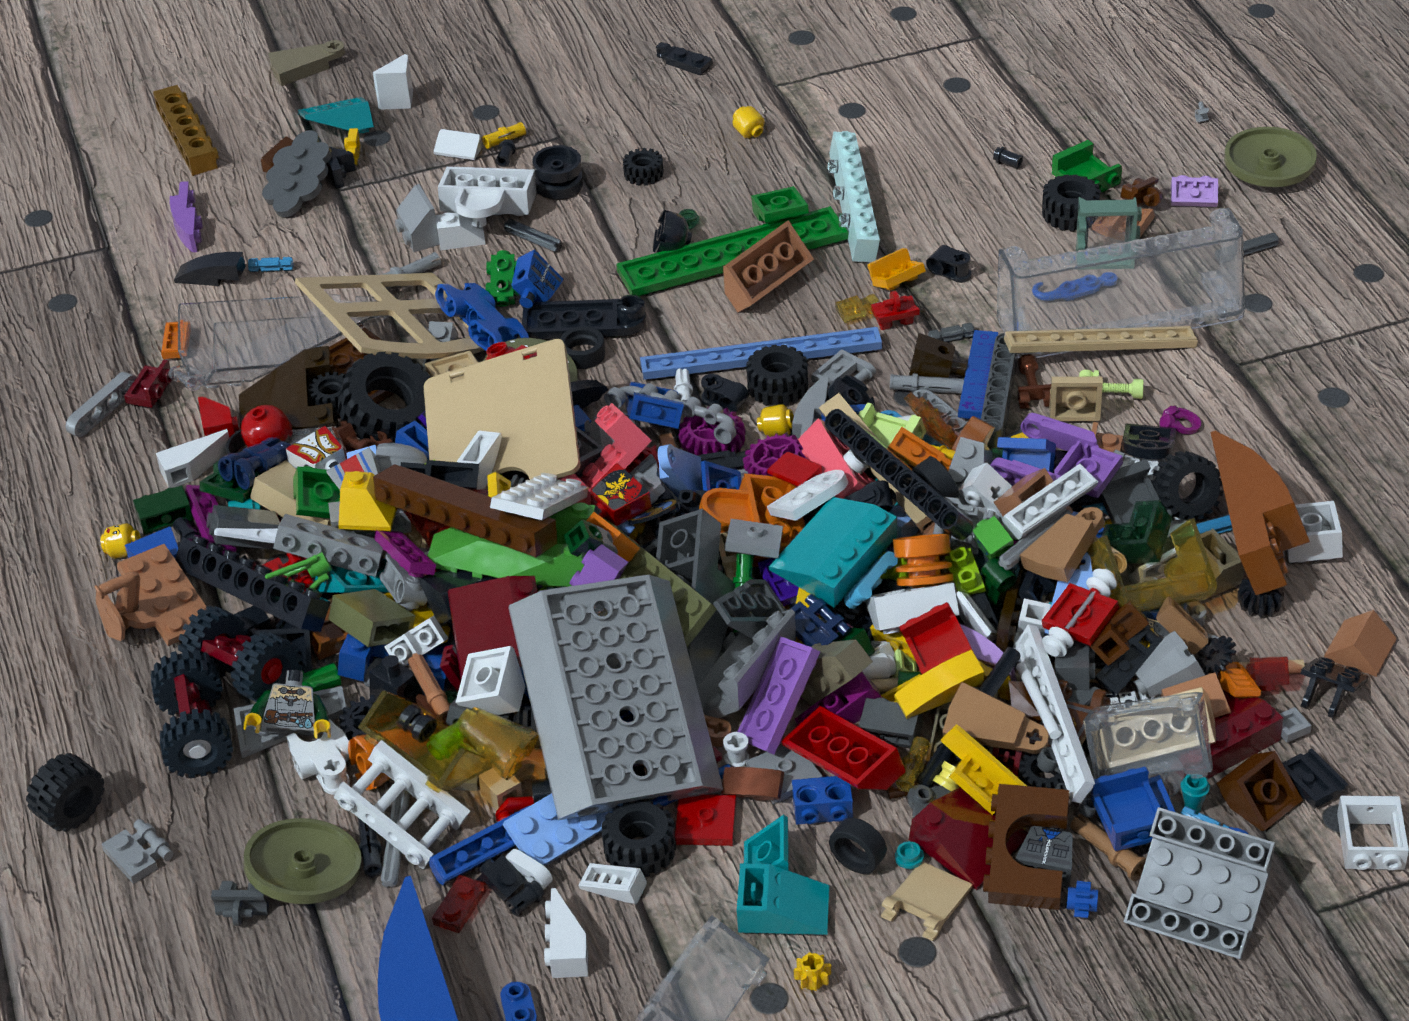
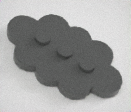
M308 130L300 133L295 137L291 146L280 149L273 157L274 166L266 174V179L269 183L263 188L262 196L268 204L273 205L275 212L280 217L294 215L300 210L303 201L312 200L322 189L320 181L328 174L329 169L326 164L332 157V151L328 144L321 142L317 132Z

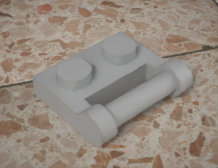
M840 350L812 373L811 379L813 383H816L823 376H829L830 386L837 377L844 378L845 375H851L858 370L860 372L854 377L863 382L866 379L872 378L876 374V369L872 364L844 350Z

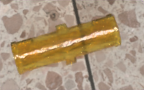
M915 737L908 755L903 757L902 763L906 772L896 782V786L902 791L908 792L910 788H914L918 774L924 769V759L930 743L923 737ZM914 758H915L916 761H915L914 766H913V768H912V770H911L910 768H911L912 763H913Z

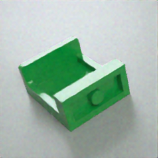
M1089 140L1054 154L1052 157V174L1055 177L1067 174L1085 176L1095 181V184L1099 185L1101 192L1121 184L1122 166L1116 164L1109 167L1093 155L1094 144Z

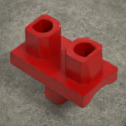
M897 291L890 292V299L871 304V311L881 330L890 329L892 321L899 320L903 325L913 324L914 316L920 315V309L915 305L912 295L899 297Z

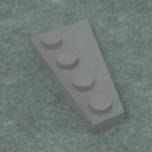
M342 686L313 692L321 697L328 711V718L331 721L339 718V715H344L343 708L346 707ZM254 704L233 708L242 758L287 740L286 736L289 735L262 732L261 727L260 732L255 733L256 727L253 725L247 726L246 730H244L245 716L251 712Z

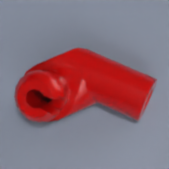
M533 797L507 798L496 811V821L499 822L517 811L533 805Z

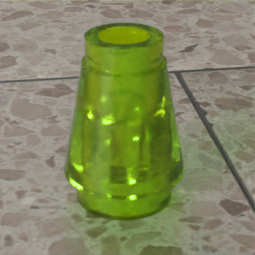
M457 721L430 736V741L426 744L427 748L437 760L441 761L444 758H449L464 740L465 736L469 734V730L463 722Z

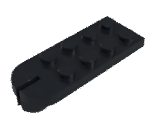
M625 295L620 299L534 302L531 308L523 307L522 325L529 338L560 339L563 333L576 327L595 328L601 332L603 337L628 336L639 332L646 324L645 302L637 295Z

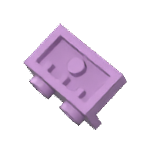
M1185 175L1172 177L1171 206L1217 207L1218 178L1210 176L1192 178Z

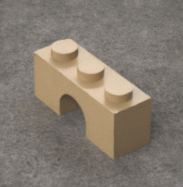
M529 747L509 757L495 767L486 770L478 775L481 795L497 811L507 798L523 797L522 781L527 779L548 778L542 749Z

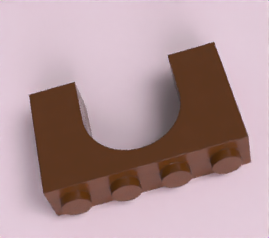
M999 784L998 794H992L991 811L996 812L995 821L990 820L988 838H993V848L987 847L986 865H991L990 875L984 874L983 892H988V903L1060 910L1063 871L1023 866L1010 856L1006 845L1015 832L1025 827L1040 826L1067 829L1069 790Z

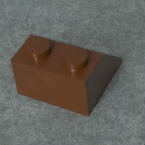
M1276 751L1253 754L1216 783L1229 808L1260 831H1265L1303 801Z

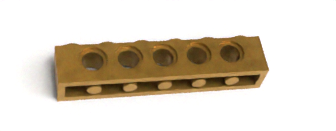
M178 85L153 91L157 111L192 176L218 169L216 160L219 159L216 147H213L210 136L206 135L204 125H200L198 114H194L191 102L188 103L185 91L181 92Z

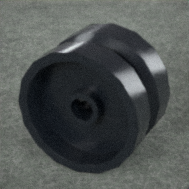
M553 145L536 152L532 165L533 170H535L536 191L539 195L554 200L569 198L579 193L583 187V175L581 171V155L577 150L564 145Z

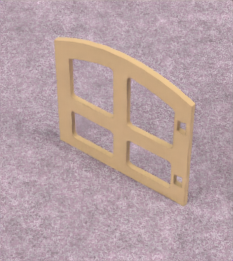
M434 273L296 278L295 284L361 353H373V355H376L377 352H386V354L394 352L399 353V356L403 358L407 356L415 359H435L471 351L472 354L485 351L470 336L458 340L440 342L412 315L444 313L436 299L398 300L385 288L389 286L422 285L435 296L437 285L444 283ZM364 288L377 301L337 303L323 289ZM444 291V299L446 300L447 294ZM392 316L418 343L371 339L350 317ZM457 317L467 328L469 327L460 317Z

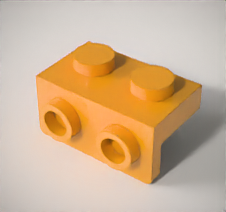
M901 248L868 264L873 286L885 288L886 290H894L899 287L900 283L916 280L919 274L926 272L924 263L910 260L907 248Z

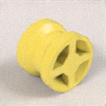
M944 761L940 775H936L933 781L951 792L959 788V785L949 777L956 767Z

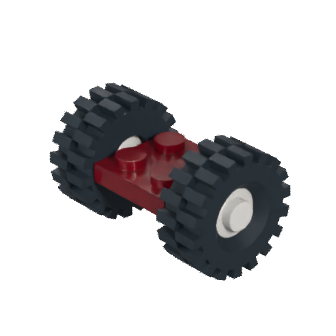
M182 649V654H177L176 651L171 652L170 658L163 656L160 658L161 664L156 662L154 670H151L154 702L156 706L159 705L161 711L164 712L168 709V714L173 716L170 718V724L165 722L163 731H160L163 763L165 767L168 766L170 772L174 773L177 770V775L181 777L185 773L188 774L189 778H195V774H200L201 777L207 776L206 772L209 771L214 774L218 772V766L224 768L227 765L226 760L230 761L232 758L231 753L233 752L231 733L227 720L224 717L220 719V714L217 712L212 714L211 707L213 708L216 705V699L220 700L221 692H223L219 665H217L214 657L210 659L208 653L204 652L200 655V650L194 649L193 653H189L188 649ZM176 712L179 713V718L174 716Z

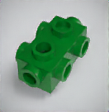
M506 250L498 251L497 255H491V261L486 262L487 276L491 275L490 282L486 283V290L493 296L495 305L499 307L516 304V296H520L512 288L517 261L515 255Z

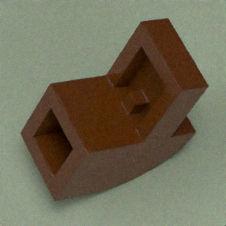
M1130 600L1116 611L1090 647L1109 666L1130 649L1128 640L1149 624V620Z

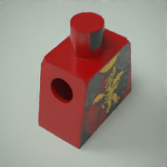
M618 463L613 465L590 490L591 503L595 505V513L602 518L605 517L615 526L651 508L650 492Z

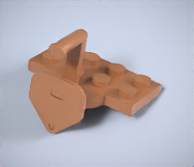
M165 544L118 562L117 569L121 576L104 582L99 586H94L96 589V605L105 631L110 638L119 641L125 639V630L130 626L140 629L156 627L167 646H170L180 641L178 640L179 635L184 634L186 631L182 629L184 624L189 625L191 622L189 617L192 614L198 616L197 611L201 608L206 610L207 607ZM120 589L117 593L116 604H113L108 594Z

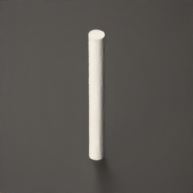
M1025 662L1018 663L1016 669L1050 738H1059L1061 732Z

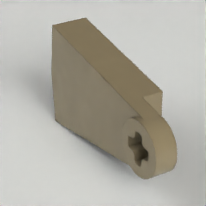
M331 40L324 44L270 52L268 56L274 77L281 86L329 69L328 62L342 57L345 54V48L342 41Z

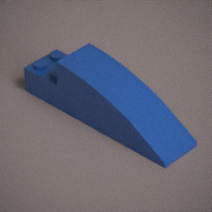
M407 876L404 878L382 940L377 983L380 1020L458 1021L412 878Z

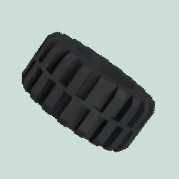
M377 352L375 356L373 353L365 355L363 360H356L353 366L346 372L338 400V409L341 411L340 417L342 421L351 423L354 432L357 433V438L360 440L370 439V436H372L376 441H381L378 438V431H381L387 435V440L390 438L395 443L396 431L413 421L418 422L426 429L418 419V416L425 411L424 383L431 376L428 372H423L424 368L418 362L416 364L413 363L412 358L407 356L405 358L400 357L399 353L391 352V354H386V352ZM375 390L392 392L398 395L407 407L396 410L381 407L369 397L368 392Z

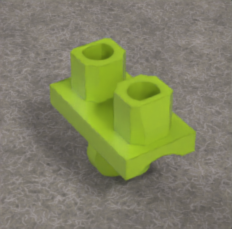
M960 547L952 550L950 555L945 556L946 561L952 562V567L949 570L953 573L957 591L969 595L986 591L971 548L965 549V547Z

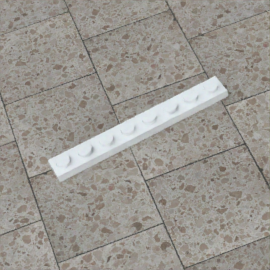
M1028 624L1015 644L1021 655V661L1027 664L1061 732L1060 737L1057 739H1052L1049 736V741L1066 789L1069 790L1070 800L1081 803L1092 790L1095 784L1094 778L1050 658L1044 649L1038 626Z

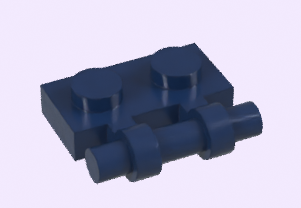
M809 594L805 599V602L809 605L808 608L800 601L792 607V610L795 612L796 637L806 646L811 647L818 643L829 645L832 642L838 641L839 635L834 631H839L843 636H846L851 631V628L845 623V619L840 614L833 613L823 599H817L813 594ZM819 615L822 616L827 622L824 623V622H823L820 618H818L817 616H819Z

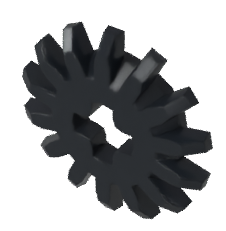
M1224 635L1219 638L1215 637L1211 640V646L1207 644L1205 645V651L1200 650L1198 652V655L1201 657L1196 658L1205 675L1215 672L1218 676L1219 672H1224L1227 665L1233 662L1231 657L1236 654V650L1231 649L1236 646V643L1231 642L1233 640L1231 637L1226 638ZM1217 652L1216 659L1212 661L1213 655Z

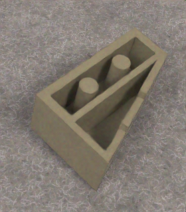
M857 640L837 641L829 645L814 644L811 647L820 651V654L801 697L806 700L809 706H812L852 680L873 661Z

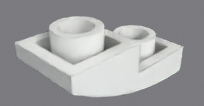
M432 616L384 647L389 655L397 656L399 663L406 666L412 654L423 655L447 640L448 637L435 616Z

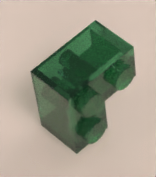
M1160 500L1136 501L1130 522L1105 524L1101 540L1122 553L1127 560V564L1160 562L1172 518Z

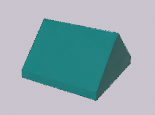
M783 814L744 841V863L771 864L789 871L788 817Z

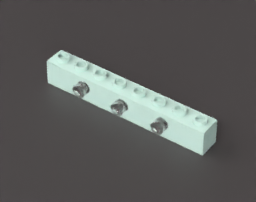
M848 131L833 132L827 172L834 173L836 186L833 188V199L840 201L842 213L839 215V227H845L848 231V243L852 261L873 262L876 260L880 238L856 134Z

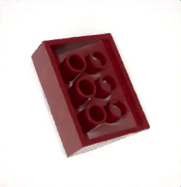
M506 576L448 590L461 680L468 654L511 646L515 650L519 667H522L508 607L538 592L535 576Z
M1223 690L1231 713L1214 718L1216 743L1162 756L1161 758L1182 779L1187 774L1196 772L1204 775L1208 780L1251 757L1253 754L1281 740L1284 718L1263 699L1258 697H1234Z

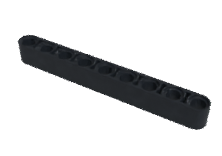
M834 409L828 413L825 418L826 428L940 528L958 540L966 539L971 534L973 522L968 516L856 420L840 409Z

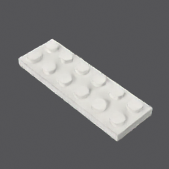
M541 473V476H535L531 480H526V482L510 487L509 490L502 491V493L492 497L490 508L543 520L586 498L589 487L581 485L579 480L566 479V481L557 480V476L554 474Z

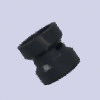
M411 704L401 713L397 726L404 732L412 733V737L415 740L423 743L434 733L437 720L431 715H424L420 707Z

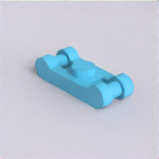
M888 551L877 559L844 597L847 607L854 609L862 601H866L872 596V591L882 582L880 576L887 572V569H891L898 563V559L894 556L893 552Z

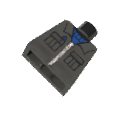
M1033 826L1030 828L1017 853L1015 861L1030 868L1063 871L1062 887L1068 888L1071 886L1073 835L1070 832L1063 831L1061 828Z

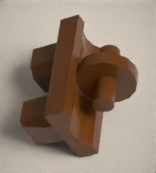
M1155 177L1147 180L1137 178L1132 185L1126 183L1122 186L1120 197L1125 200H1133L1136 197L1137 207L1144 204L1150 207L1157 206L1162 200L1160 190L1154 187L1159 179Z

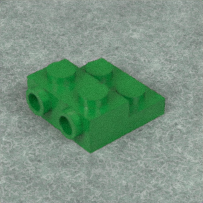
M794 186L751 196L753 213L759 221H764L765 223H775L780 219L788 217L797 218L802 214L809 213L808 204Z
M297 466L293 476V499H296V515L330 519L328 503L340 501V489L327 474L326 469Z

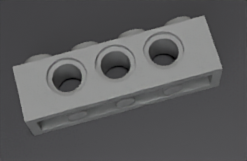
M285 514L279 523L273 549L305 558H310L323 552L330 565L376 577L381 567L385 552L374 538Z

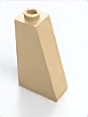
M286 460L255 477L250 497L253 501L270 511H275L282 518L285 514L320 524L331 525L329 518L296 515V499H293V476L296 468Z

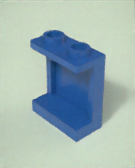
M630 382V386H636L640 388H643L646 385L637 382ZM656 387L658 393L662 395H665L667 391L671 390ZM634 392V396H627L625 406L629 419L678 429L684 404L683 402Z
M998 437L997 448L1003 450L1002 458L1010 461L1016 460L1040 469L1045 468L1053 473L1056 443L1048 439Z
M1147 767L1133 768L1125 772L1094 779L1095 784L1091 790V800L1115 851L1143 845L1152 841V837L1149 835L1157 809L1161 807L1149 784V771Z

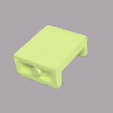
M867 403L865 408L858 414L887 448L901 427L923 439L926 433L922 418L916 415H911L909 421L877 412L871 403Z

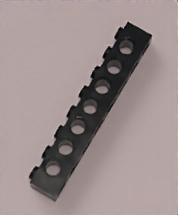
M194 535L193 539L182 537L175 560L183 572L300 629L321 632L331 603L321 597V592L310 588L305 590V585L297 581L290 580L288 582L289 577L285 575L266 579L265 575L272 572L271 568L257 565L256 567V561L244 557L239 559V553L230 550L224 551V546L211 543L207 538Z

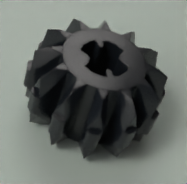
M1249 578L1243 579L1237 593L1238 603H1240L1241 610H1248L1249 616L1258 614L1261 618L1263 614L1271 617L1274 612H1279L1282 606L1284 589L1280 587L1255 595Z

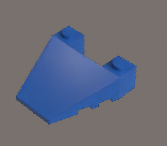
M348 633L339 652L338 675L364 682L367 669L373 662L374 657L384 658L389 655L384 647L387 644L367 647ZM449 639L446 643L439 644L423 654L432 674L445 694L450 681L440 668L444 647L450 645ZM420 686L422 695L426 696L425 693L423 692L421 686Z

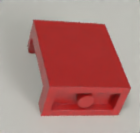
M948 602L933 607L930 611L917 618L909 619L899 627L920 668L921 674L969 650L973 651Z

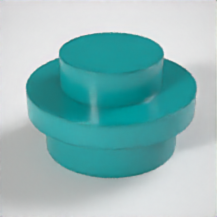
M903 842L895 852V862L898 866L905 869L916 868L924 861V852L915 842Z

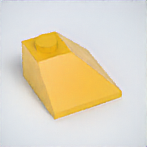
M345 472L340 488L339 529L391 531L397 507L376 500L373 476L375 475L373 473Z

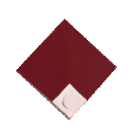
M960 787L930 802L912 819L908 840L917 843L925 853L962 880L973 884V888L978 890L983 885L984 874L990 875L991 865H986L987 847L993 848V838H988L989 822L990 820L995 821L996 812L991 815ZM1023 828L1015 832L1007 842L1006 848L1011 857L1021 848L1028 834Z

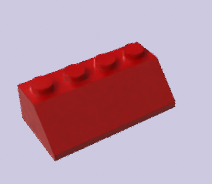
M821 706L781 741L783 746L858 789L887 790L906 772L896 747Z

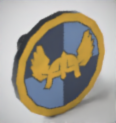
M667 500L653 504L648 510L629 519L630 524H638L651 520L658 537L659 523L675 518L677 514L672 512L663 518L660 516L675 509L678 506L677 501Z

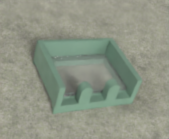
M1079 197L1075 252L1077 269L1134 268V259L1139 258V246L1136 244V240H1140V226H1137V221L1142 219V209L1137 207L1136 197L1133 200H1084Z

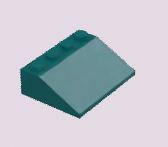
M832 497L782 551L778 558L773 561L769 566V570L806 592L813 594L818 599H823L827 604L835 608L892 543L893 539L897 537V517L874 504Z

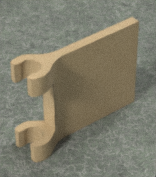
M923 862L912 871L893 895L885 898L882 906L886 909L881 914V917L892 922L900 909L905 910L925 920L923 926L927 927V929L922 934V937L934 941L946 920L971 891L973 884Z

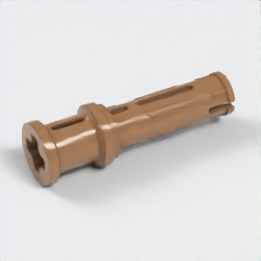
M1079 814L1078 817L1072 820L1070 828L1106 854L1111 865L1120 867L1127 872L1128 878L1132 881L1141 878L1146 861L1144 856L1139 857L1131 851V848L1115 851L1107 833L1089 821L1084 815Z

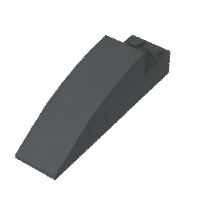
M699 509L660 522L657 560L712 604L720 597L735 590V583L718 570L721 523L704 509ZM718 610L714 612L687 647L697 688L714 665L728 628Z

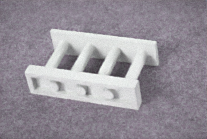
M381 740L374 747L368 758L372 766L352 788L343 781L333 798L338 801V804L343 809L351 811L401 851L410 863L424 869L429 862V858L433 856V853L428 848L447 826H451L457 831L467 818L470 810ZM381 772L385 773L395 783L375 805H372L361 794ZM403 790H406L417 801L396 824L383 812ZM425 808H429L439 816V819L418 842L406 830Z

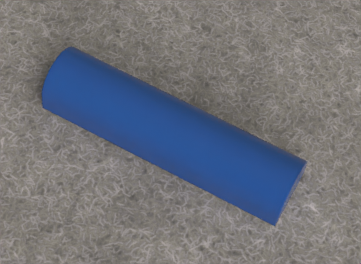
M529 806L430 857L429 865L437 881L444 885L482 865L489 858L493 859L516 847L502 824L505 820Z

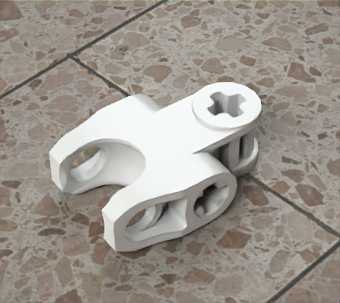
M330 719V738H328L326 732H323L321 738L311 742L301 740L296 733L287 735L286 739L293 758L294 768L302 780L315 775L323 790L331 795H335L343 781L350 786V779L346 772V761H349V740L342 729L336 726Z

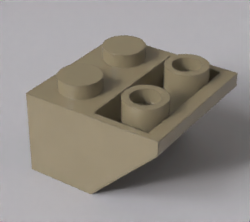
M1214 529L1191 538L1167 569L1199 603L1241 584L1244 576V567L1238 552Z

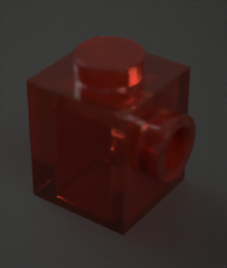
M1250 657V663L1246 664V671L1261 691L1276 690V685H1289L1288 657Z

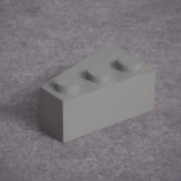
M960 437L948 470L958 490L973 468L986 462L989 465L992 463V452L985 443ZM959 493V496L957 498L960 500L961 504L970 505L966 502L965 498Z

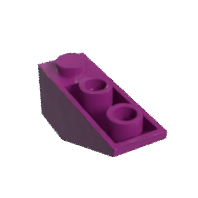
M862 671L852 680L816 702L795 718V721L799 725L821 706L853 724L860 721L866 698L876 699L883 698L875 684Z

